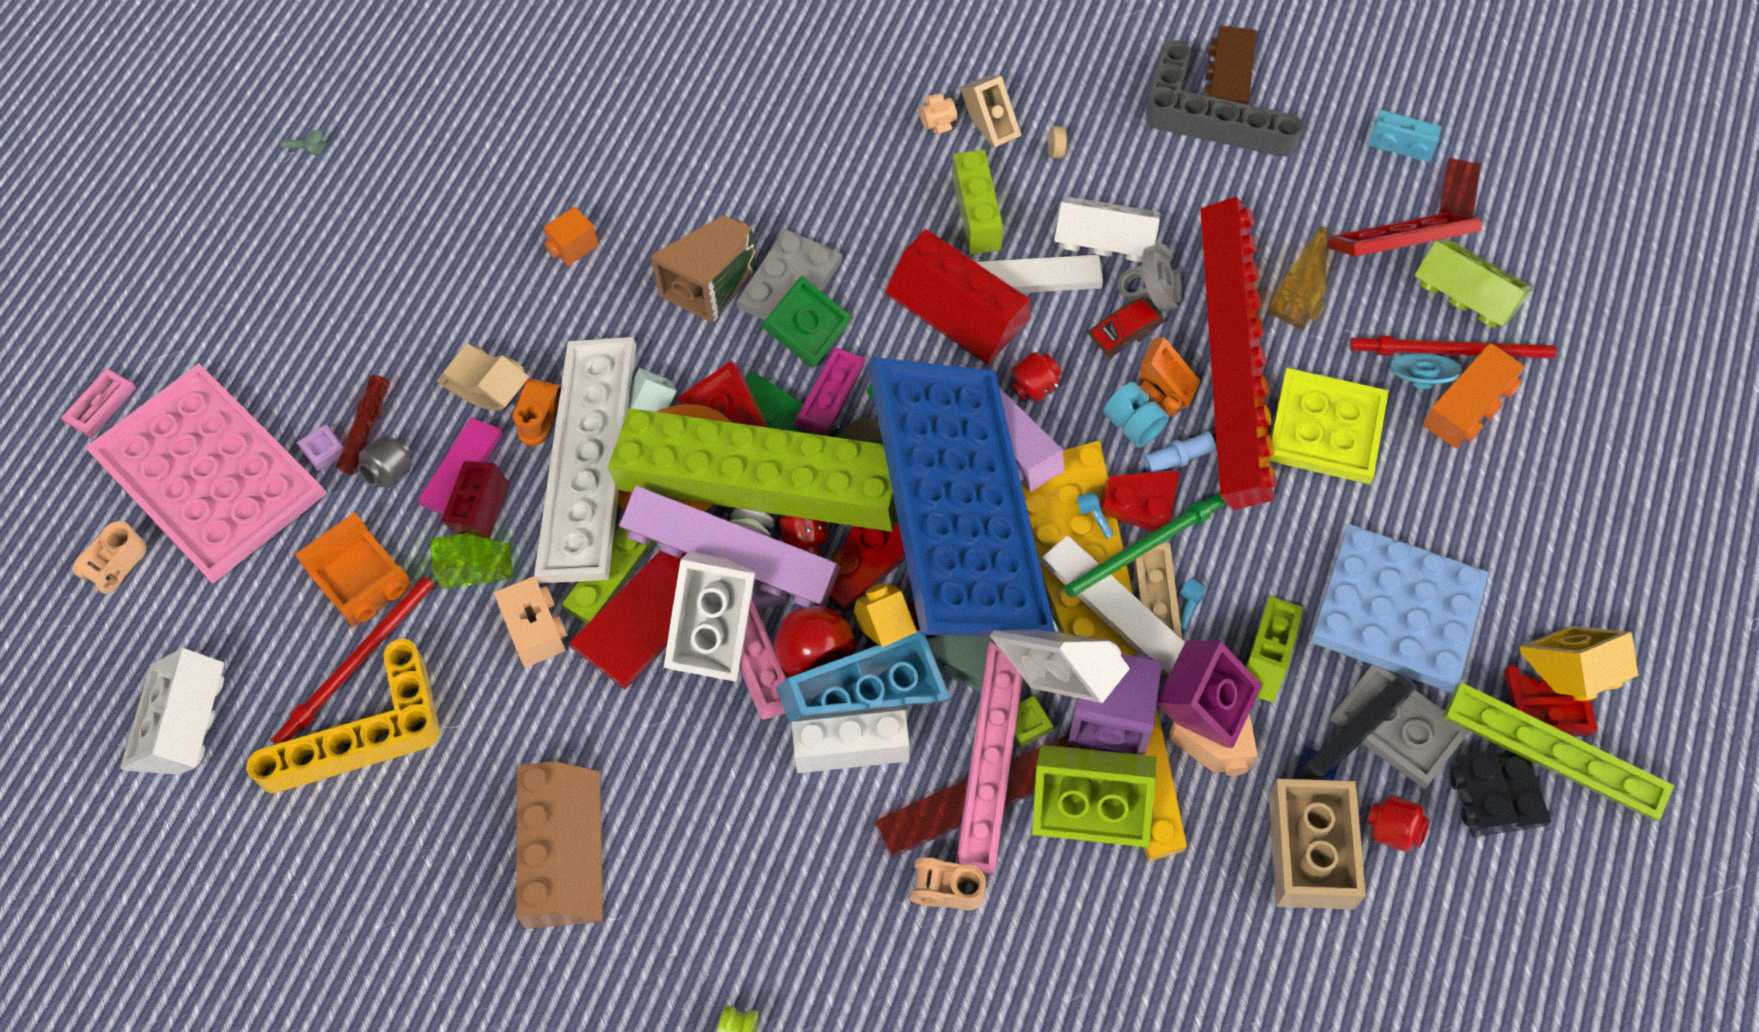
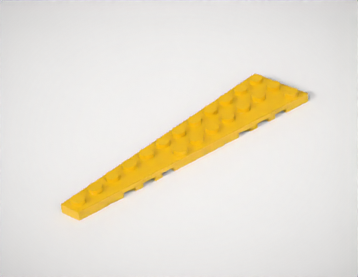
M1099 440L1063 450L1064 471L1032 492H1029L1023 485L1022 490L1046 594L1061 633L1074 636L1083 635L1087 638L1098 640L1107 639L1118 646L1121 654L1132 656L1139 653L1079 597L1070 598L1065 593V584L1041 563L1042 557L1067 535L1099 564L1123 550L1117 519L1103 514L1114 534L1106 539L1094 518L1093 512L1082 515L1077 500L1080 495L1094 493L1098 496L1100 502L1103 485L1108 475ZM1126 565L1111 575L1133 595ZM1157 704L1153 731L1145 752L1147 756H1157L1149 848L1143 847L1148 862L1183 852L1187 847Z

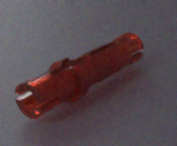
M370 375L363 397L355 405L354 410L356 414L335 466L336 469L345 474L354 475L358 473L359 453L367 447L376 420L382 416L383 409L381 407L391 384L384 377Z

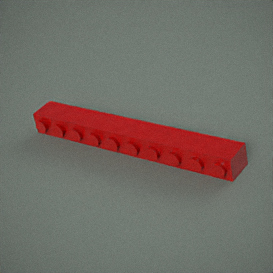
M1238 196L1200 208L1220 496L1233 510L1274 501L1273 487L1277 485L1276 475L1270 464V456L1274 455V447L1267 426L1271 425V415L1267 405H1265V396L1269 394V388L1262 366H1266V356L1263 348L1260 346V337L1264 336V330L1257 309L1261 308V299L1255 287V281L1259 280V273L1253 261V254L1257 252V247L1250 228L1254 226V217L1249 207L1245 208Z

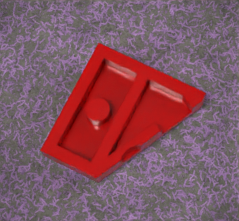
M1164 471L1109 476L1103 485L1100 499L1101 511L1109 517L1154 532L1170 522L1180 472Z
M1507 666L1503 671L1511 707L1573 737L1593 736L1598 731L1591 700L1579 701L1575 700L1572 695L1558 694L1543 678L1539 681L1519 673L1520 668L1515 666Z

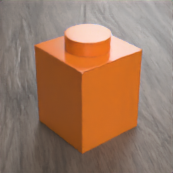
M575 206L543 227L547 239L544 242L547 251L554 259L559 257L567 266L599 246L593 224Z

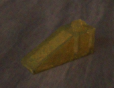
M1319 227L1274 293L1268 311L1269 314L1302 331L1305 330L1311 320L1317 322L1326 306L1321 301L1326 290L1327 228Z

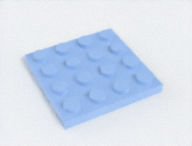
M1348 524L1310 642L1453 693L1456 684L1461 682L1488 572Z

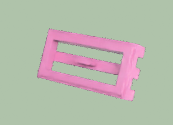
M106 368L61 419L69 427L73 426L76 431L83 432L91 439L137 388L131 381ZM112 381H114V382L109 386V388L101 395V393L108 387V385H109ZM92 405L89 408V410L79 420H77L88 409V407Z

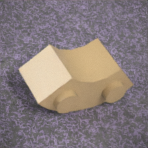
M467 343L436 382L471 404L496 411L502 410L508 405L529 376L524 373V368L517 361L510 358L506 359L503 355L498 357L490 356L481 348L473 347Z

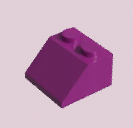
M1186 640L1156 704L1177 725L1226 748H1234L1262 684L1221 641Z

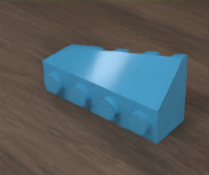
M920 630L885 647L878 645L792 676L775 687L789 723L814 714L951 700L926 637L921 635Z

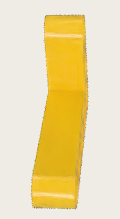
M396 639L384 651V662L394 710L255 751L249 757L246 764L248 775L265 792L278 793L433 746L439 738L440 727L426 664L415 644L408 639ZM411 657L408 663L398 665L403 658ZM419 689L415 696L405 698L409 691ZM426 722L422 730L411 732L416 724ZM389 733L384 741L375 743L376 738L380 734ZM352 743L347 752L338 754L339 749L343 745ZM314 754L309 763L300 765L306 756ZM276 765L275 770L270 775L263 776L267 768Z

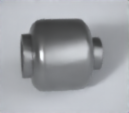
M382 436L359 453L358 472L369 485L388 488L410 471V449L402 440Z

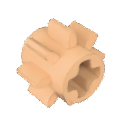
M938 93L925 97L926 105L919 108V115L926 130L933 129L934 134H941L952 130L950 122L957 120V111L950 97L944 99L943 94Z

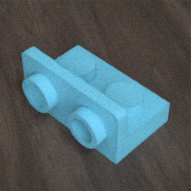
M1379 110L1368 146L1413 159L1431 162L1439 141L1438 137L1442 126Z

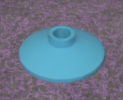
M1405 354L1394 358L1390 363L1392 373L1402 379L1413 382V386L1419 389H1431L1434 387V384L1450 382L1461 375V366L1457 362L1434 354Z

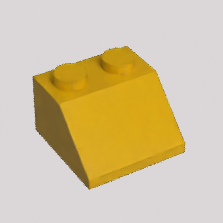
M1569 626L1520 646L1522 656L1556 693L1572 695L1575 700L1595 699L1598 696L1597 693L1603 690L1620 688L1623 686L1624 681L1638 676L1632 632Z

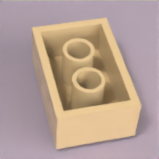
M1277 779L1269 793L1276 907L1356 909L1366 897L1356 781Z

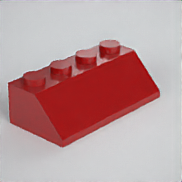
M926 228L903 252L885 290L886 295L988 366L1030 320V299Z

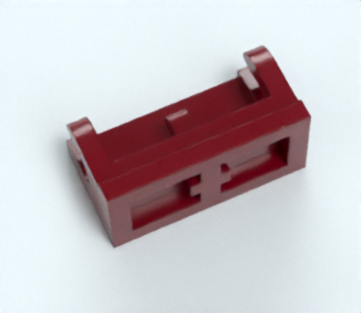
M464 461L441 523L447 525L457 537L463 540L467 533L471 534L479 543L488 544L510 485V482L495 463Z

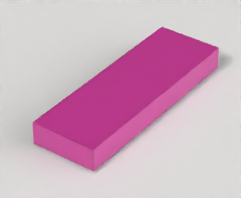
M834 347L796 418L795 426L817 435L828 436L865 366L866 358Z
M471 417L419 497L418 502L420 506L443 515L463 462L486 463L503 436L501 429Z

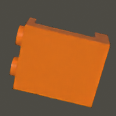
M355 512L294 554L305 571L352 628L359 623L370 620L378 609L389 601L400 598L406 589L412 585L403 568L394 562L371 535L364 522Z

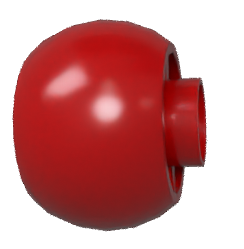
M817 605L797 609L785 618L776 634L774 649L781 668L788 677H792L853 655L855 652V639L848 621L841 614L829 607Z

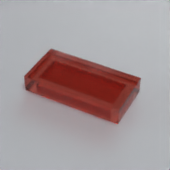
M1448 158L1438 214L1454 212L1473 216L1481 164Z

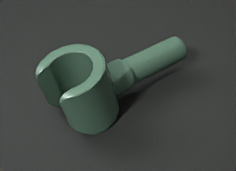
M312 130L306 139L281 140L280 145L282 148L305 149L308 153L316 156L322 152L328 142L320 140L323 136L320 131Z

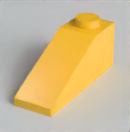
M886 583L875 585L866 590L865 596L857 599L852 622L856 628L881 647H885L917 632L901 590L893 585L887 586Z

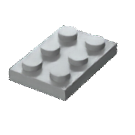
M784 229L738 298V309L766 320L801 275L823 292L842 262V253Z
M1372 665L1332 714L1330 720L1343 729L1397 677L1386 669ZM1415 690L1362 744L1425 790L1469 731L1443 719L1444 710Z

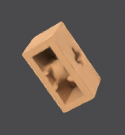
M533 576L494 592L524 668L566 651L561 638L568 635L560 616L552 618L548 608L555 606L547 586L540 588L536 577ZM534 618L537 619V621L530 623L529 621Z

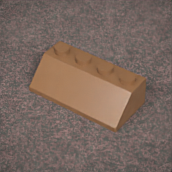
M560 762L517 765L516 917L524 929L603 922L600 771Z

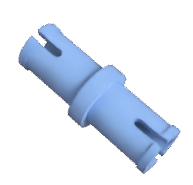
M1209 431L1184 441L1174 440L1166 448L1143 455L1144 466L1148 473L1160 472L1176 465L1181 468L1188 465L1189 460L1215 452V441Z

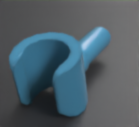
M1094 493L1078 496L1077 500L1081 514L1093 512L1094 518L1105 538L1112 537L1114 534L1103 516L1098 496Z
M1193 578L1186 582L1180 592V595L1188 600L1180 618L1182 631H1186L1193 610H1195V607L1203 598L1204 586Z

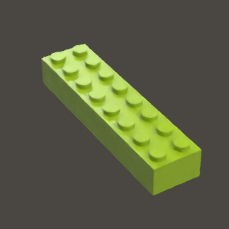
M629 408L608 465L616 488L621 491L633 492L635 486L667 498L893 532L897 516L884 446L878 443Z

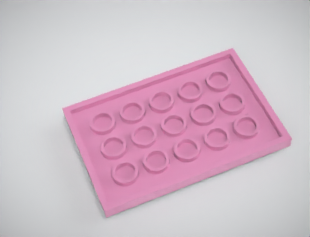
M199 363L85 447L212 584L327 494L324 488Z

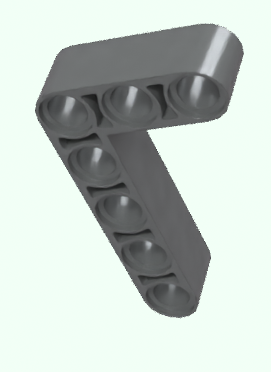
M1178 40L1169 41L1164 45L1147 104L1145 120L1149 126L1163 131L1281 157L1290 156L1296 151L1303 129V124L1297 116L1183 91L1182 88L1190 58V48L1185 42Z

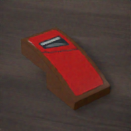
M1142 296L1113 312L1087 333L1111 360L1136 339L1139 343L1165 321Z

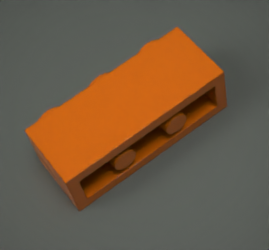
M1490 343L1433 405L1422 426L1455 449H1458L1466 439L1472 442L1484 427L1481 422L1485 417L1492 420L1503 406L1501 399L1504 396L1511 398L1519 389L1523 381L1518 378L1525 366Z

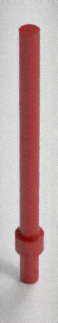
M1378 335L1377 338L1351 337L1350 351L1376 352L1377 355L1392 356L1393 353L1479 356L1490 343L1394 339L1390 335ZM1492 343L1511 357L1554 359L1556 356L1555 345Z
M424 576L303 705L299 703L288 714L290 719L277 731L270 741L274 745L291 740L301 728L306 729L316 719L314 714L435 586L434 583Z

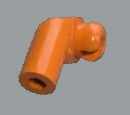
M1146 379L1139 386L1148 394L1149 402H1156L1169 417H1173L1178 413L1182 402L1177 395L1168 394L1165 396Z

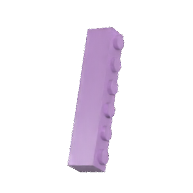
M635 486L619 524L620 527L629 531L627 538L646 546L649 540L662 544L660 551L676 558H680L682 553L687 554L691 551L731 560L756 572L754 581L761 583L759 590L776 597H780L781 592H785L795 596L793 603L804 608L815 606V604L826 606L841 569L833 561L638 486Z

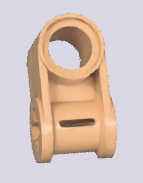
M122 521L110 523L87 550L78 556L73 566V572L79 578H87L95 583L98 591L104 594L110 593L120 585L128 572L143 558L146 553V543L127 523Z
M918 858L915 860L914 867L917 869L915 889L910 892V901L923 906H942L964 910H974L984 902L986 882L985 876L979 868L972 865L944 862L933 858ZM931 877L930 887L928 888L929 878ZM965 881H972L978 885L979 889L971 895H966L958 890V886Z

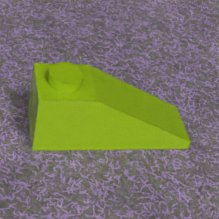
M1270 595L1245 667L1262 684L1256 698L1274 703L1288 669L1304 607Z

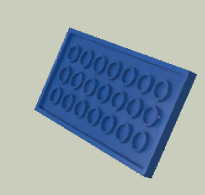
M874 357L867 366L921 635L990 636L994 630L1037 629L1055 632L996 372L985 369Z

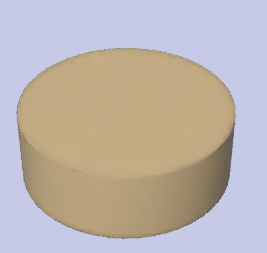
M1051 126L1048 134V154L1051 159H1062L1067 148L1066 129L1063 126Z

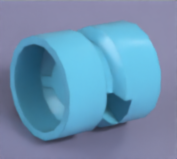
M1130 382L1120 388L1109 399L1103 411V414L1116 427H1124L1123 434L1138 448L1147 445L1155 439L1169 421V415L1156 402H1149L1148 394L1135 382Z

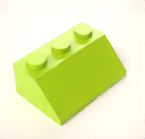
M1447 238L1435 241L1414 275L1421 279L1419 283L1421 287L1434 294H1437L1440 290L1450 296L1449 303L1464 311L1468 307L1480 314L1478 319L1493 328H1496L1497 325L1502 327L1507 325L1534 289L1532 286Z
M1040 745L1036 770L1032 835L1149 848L1157 756Z

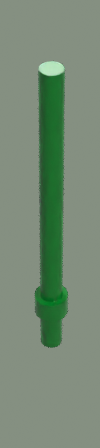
M1220 492L1205 501L1198 500L1188 506L1186 512L1067 583L1064 586L1065 593L1070 598L1075 597L1191 525H1200L1211 517V513L1227 503L1220 496Z

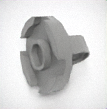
M1158 243L1145 248L1142 254V265L1131 268L1120 276L1118 289L1128 300L1134 301L1144 296L1146 300L1152 299L1155 306L1161 311L1178 307L1176 303L1182 300L1181 278L1178 269H1171L1168 260L1174 257L1166 245ZM1135 278H1141L1140 288L1133 293H1129L1128 286L1130 282Z

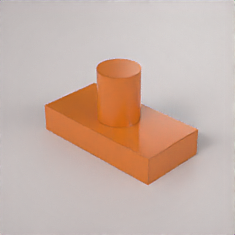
M1165 337L1153 338L1140 364L1142 366L1139 372L1141 383L1146 379L1152 385H1158L1166 395H1177L1182 402L1181 408L1189 407L1201 381Z

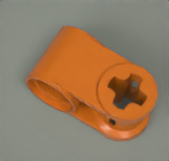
M528 378L524 383L521 396L512 415L514 423L518 427L519 440L523 444L537 446L548 438L558 413L562 385Z

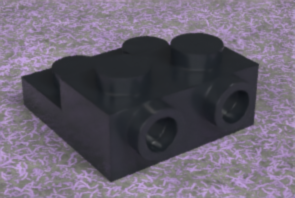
M1495 750L1458 755L1451 763L1448 770L1449 781L1452 788L1458 791L1461 800L1460 816L1463 824L1469 826L1472 838L1546 827L1552 822L1530 760L1513 752L1496 754Z

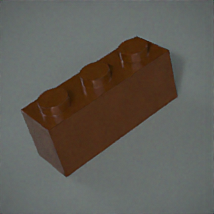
M1219 25L1217 38H1210L1208 56L1213 57V61H1208L1205 80L1211 81L1210 85H1205L1203 95L1248 105L1256 30Z

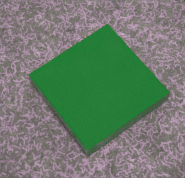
M801 275L760 327L813 369L853 317Z

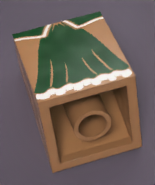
M722 215L655 252L651 256L659 296L714 324L757 268L752 228L741 220H734L726 215Z

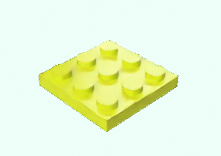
M1286 368L1271 434L1274 455L1270 456V461L1371 484L1374 478L1389 390Z

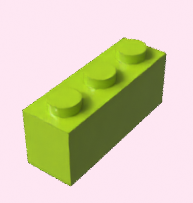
M985 149L954 153L952 179L969 255L1000 251L1002 247L1003 224Z

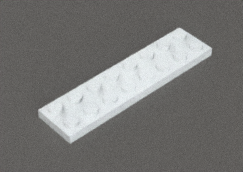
M633 337L568 341L534 573L538 583L609 580L619 490L616 488L608 465L629 409L636 354V343Z

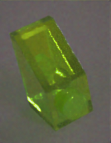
M467 533L431 538L432 571L442 589L513 579L510 544Z

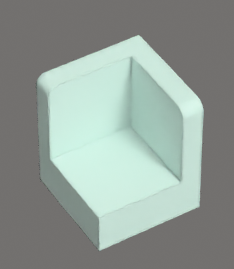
M639 368L632 382L629 408L656 412L669 407L677 391L669 379Z

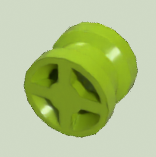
M726 1004L720 1018L718 1032H756L758 1011L748 1010L745 1013L739 1012L734 1006Z

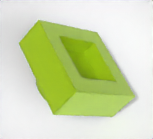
M1035 696L1018 704L1014 740L1019 748H1022L1051 733L1053 730L1052 723Z

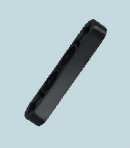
M1404 674L1399 675L1301 769L1299 774L1305 780H1323L1416 690L1417 686Z

